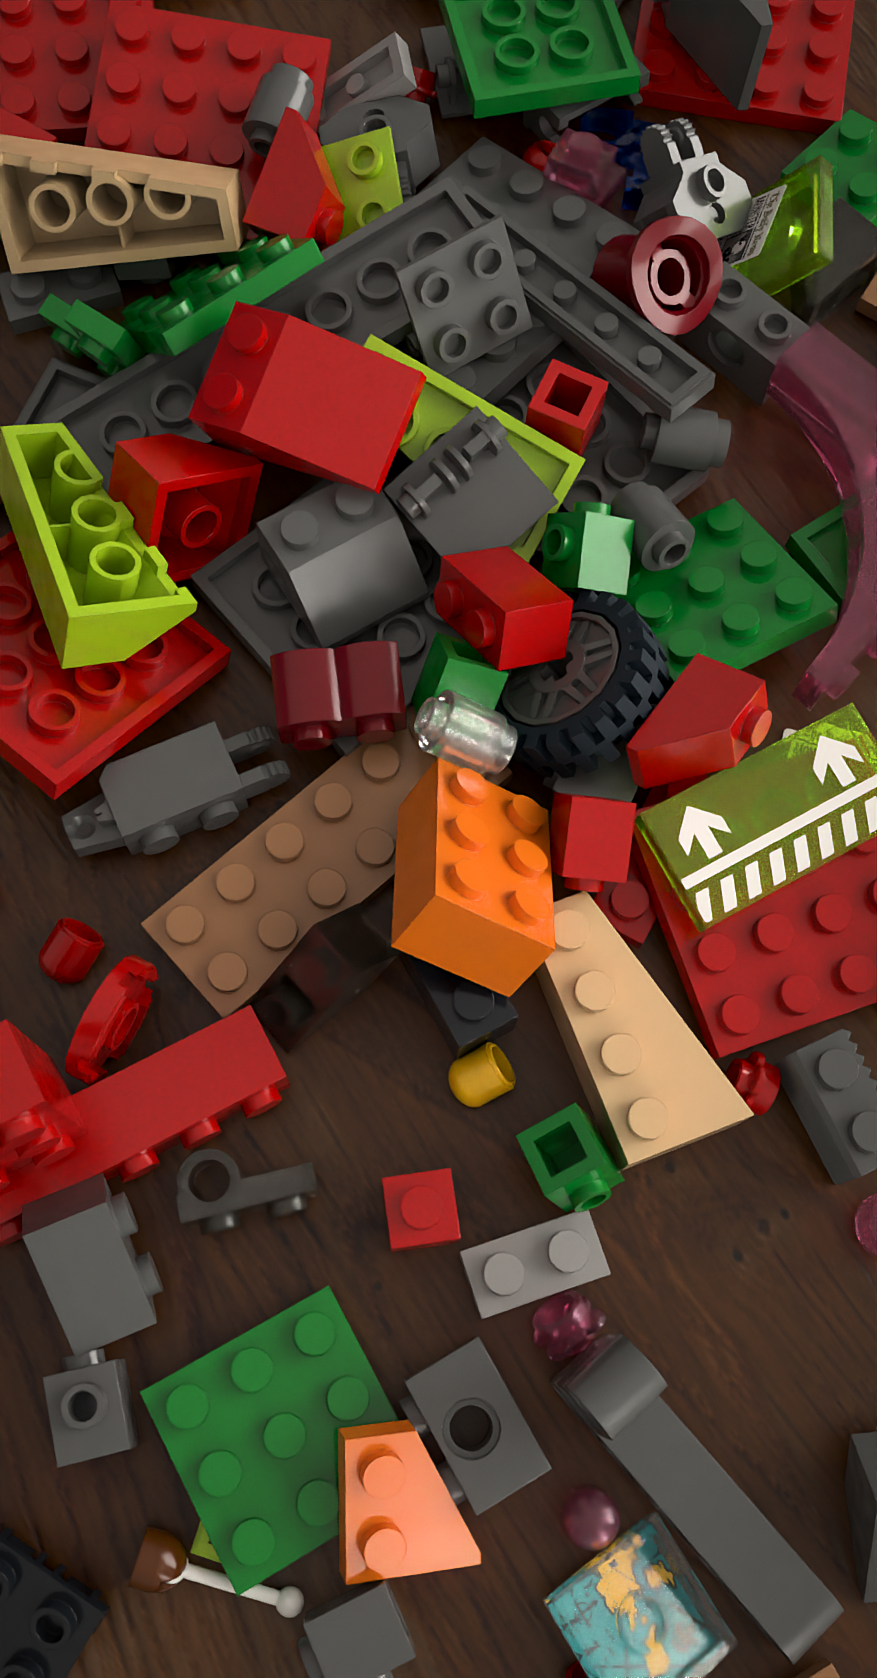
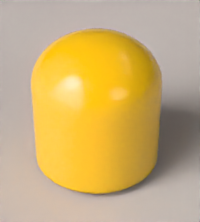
M487 1042L456 1059L450 1066L448 1081L452 1093L462 1104L469 1107L483 1106L514 1089L516 1082L515 1074L508 1058L499 1046L491 1042Z

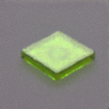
M821 155L751 197L753 199L780 186L787 185L760 254L732 266L769 296L776 294L833 262V165Z

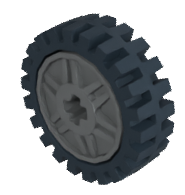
M581 590L577 600L570 593H567L574 601L565 658L507 669L509 675L487 729L509 755L531 772L535 770L541 776L550 778L556 772L560 777L567 778L575 777L577 766L586 774L597 770V757L600 755L611 763L621 756L617 745L623 740L629 743L637 732L635 727L638 723L643 724L654 710L650 704H658L667 693L661 683L669 681V669L664 663L668 659L660 642L648 624L627 601L621 597L617 599L609 592L601 591L599 596H597L593 590Z

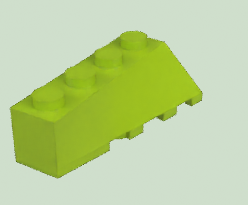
M62 422L0 426V495L62 669L125 661L196 611L198 602L186 586L181 588L176 586L167 574L168 562L155 545L146 546L133 528L134 517L122 501L116 503L102 487L103 476Z

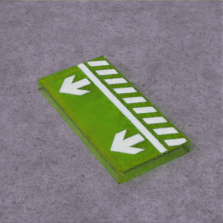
M853 702L741 760L736 767L720 771L640 813L635 818L634 822L699 933L877 836V741Z

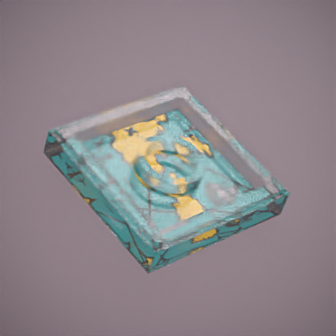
M657 1512L641 1518L543 1599L544 1604L588 1678H703L739 1645Z

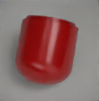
M73 918L59 919L39 952L38 962L40 968L47 977L61 984L78 983L89 972L103 949L104 942L101 935L87 924Z

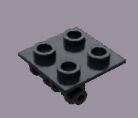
M7 1526L3 1531H0V1678H67L89 1638L96 1632L107 1615L110 1606L100 1600L103 1593L100 1589L92 1590L72 1575L67 1581L62 1579L67 1570L64 1564L60 1563L54 1572L46 1568L44 1565L49 1558V1554L45 1551H42L36 1559H33L32 1557L36 1550L13 1535L14 1530Z

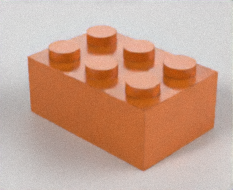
M438 757L398 807L391 947L510 997L556 949L548 810L527 796L516 795L485 780L472 769L460 768Z

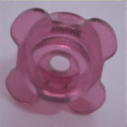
M565 1290L553 1295L538 1308L533 1317V1326L536 1329L533 1340L538 1347H548L547 1355L552 1361H559L582 1352L592 1343L596 1332L605 1323L606 1317L601 1309L591 1310V1303L587 1297L580 1296L575 1290Z

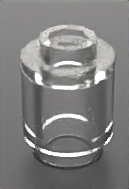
M448 689L441 692L436 698L429 697L421 706L415 720L414 730L419 734V747L422 751L458 767L472 769L479 774L485 771L493 775L501 772L510 761L517 743V730L515 727L507 724V719L503 714Z

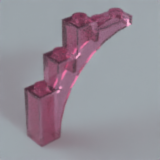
M818 322L778 358L765 391L797 422L822 458L839 497L847 534V583L837 624L826 646L806 670L792 693V696L809 711L826 694L836 701L852 685L861 673L854 666L865 654L869 655L873 660L877 659V369Z

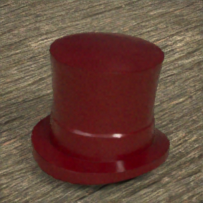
M680 215L667 216L651 222L638 235L621 234L609 240L597 255L593 266L592 279L663 334L669 336L680 335L695 329L711 311L722 283L723 259L716 236L705 224L692 217Z

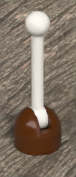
M147 1526L128 1587L147 1593H164L175 1588L185 1578L235 1593L227 1574L188 1563L186 1549L179 1538L168 1531ZM257 1584L241 1594V1596L276 1606L277 1611L287 1618L297 1616L304 1607L303 1593L295 1586H287L277 1590Z

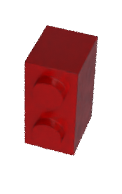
M508 546L441 557L440 578L434 588L436 613L498 671L565 658L574 600Z

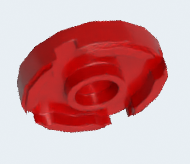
M132 954L124 957L110 971L84 1011L72 1037L66 1056L65 1072L91 1086L108 1076V1071L101 1068L108 1056L116 1061L121 1055L124 1056L141 1028L153 1000L151 998L153 990L146 987L145 984L147 980L152 983L158 980V973L154 964Z

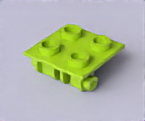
M390 126L322 146L345 206L343 228L338 241L403 203Z

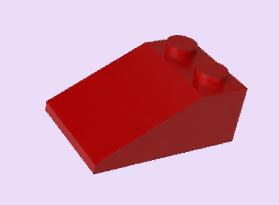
M236 301L188 418L222 448L254 456L267 462L341 484H348L379 495L427 377L419 370L289 314Z

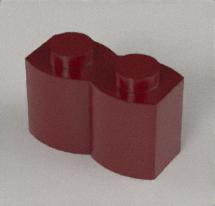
M397 641L358 642L334 649H296L270 656L277 729L281 743L293 744V747L298 750L312 751L326 748L331 745V739L342 736H357V740L362 743H380L394 738L395 732L407 729Z

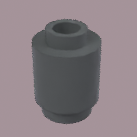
M276 63L272 65L269 72L261 76L242 124V133L249 141L250 148L263 158H267L285 108L289 107L297 110L307 122L314 105V97L312 95L314 84L311 78L293 65Z
M694 407L687 409L671 423L657 412H645L639 432L638 448L647 450L648 463L705 472L708 467L720 469L729 448L731 421L718 418L716 411Z
M634 482L622 488L610 504V516L635 520L631 552L650 571L671 569L682 563L688 556L695 538V530L691 523L660 488L649 486L645 482Z

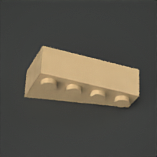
M0 134V234L12 274L238 251L250 230L242 221L246 212L239 169Z
M582 891L553 902L556 949L535 970V974L599 1130L619 1170H625L711 1136L752 1117L754 1113L588 892Z

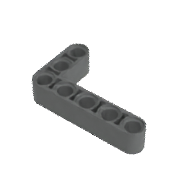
M600 1333L550 1381V1384L761 1632L794 1665L844 1612L843 1607L659 1396L668 1385L652 1363L621 1333Z

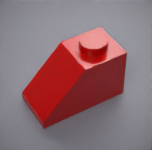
M286 107L242 221L258 236L266 235L268 240L284 233H288L290 239L314 238L320 252L338 241L343 228L345 206L317 134L297 110Z
M697 653L626 745L634 784L647 789L736 767L750 746L757 747L764 740L770 728L772 713L768 710L765 680Z

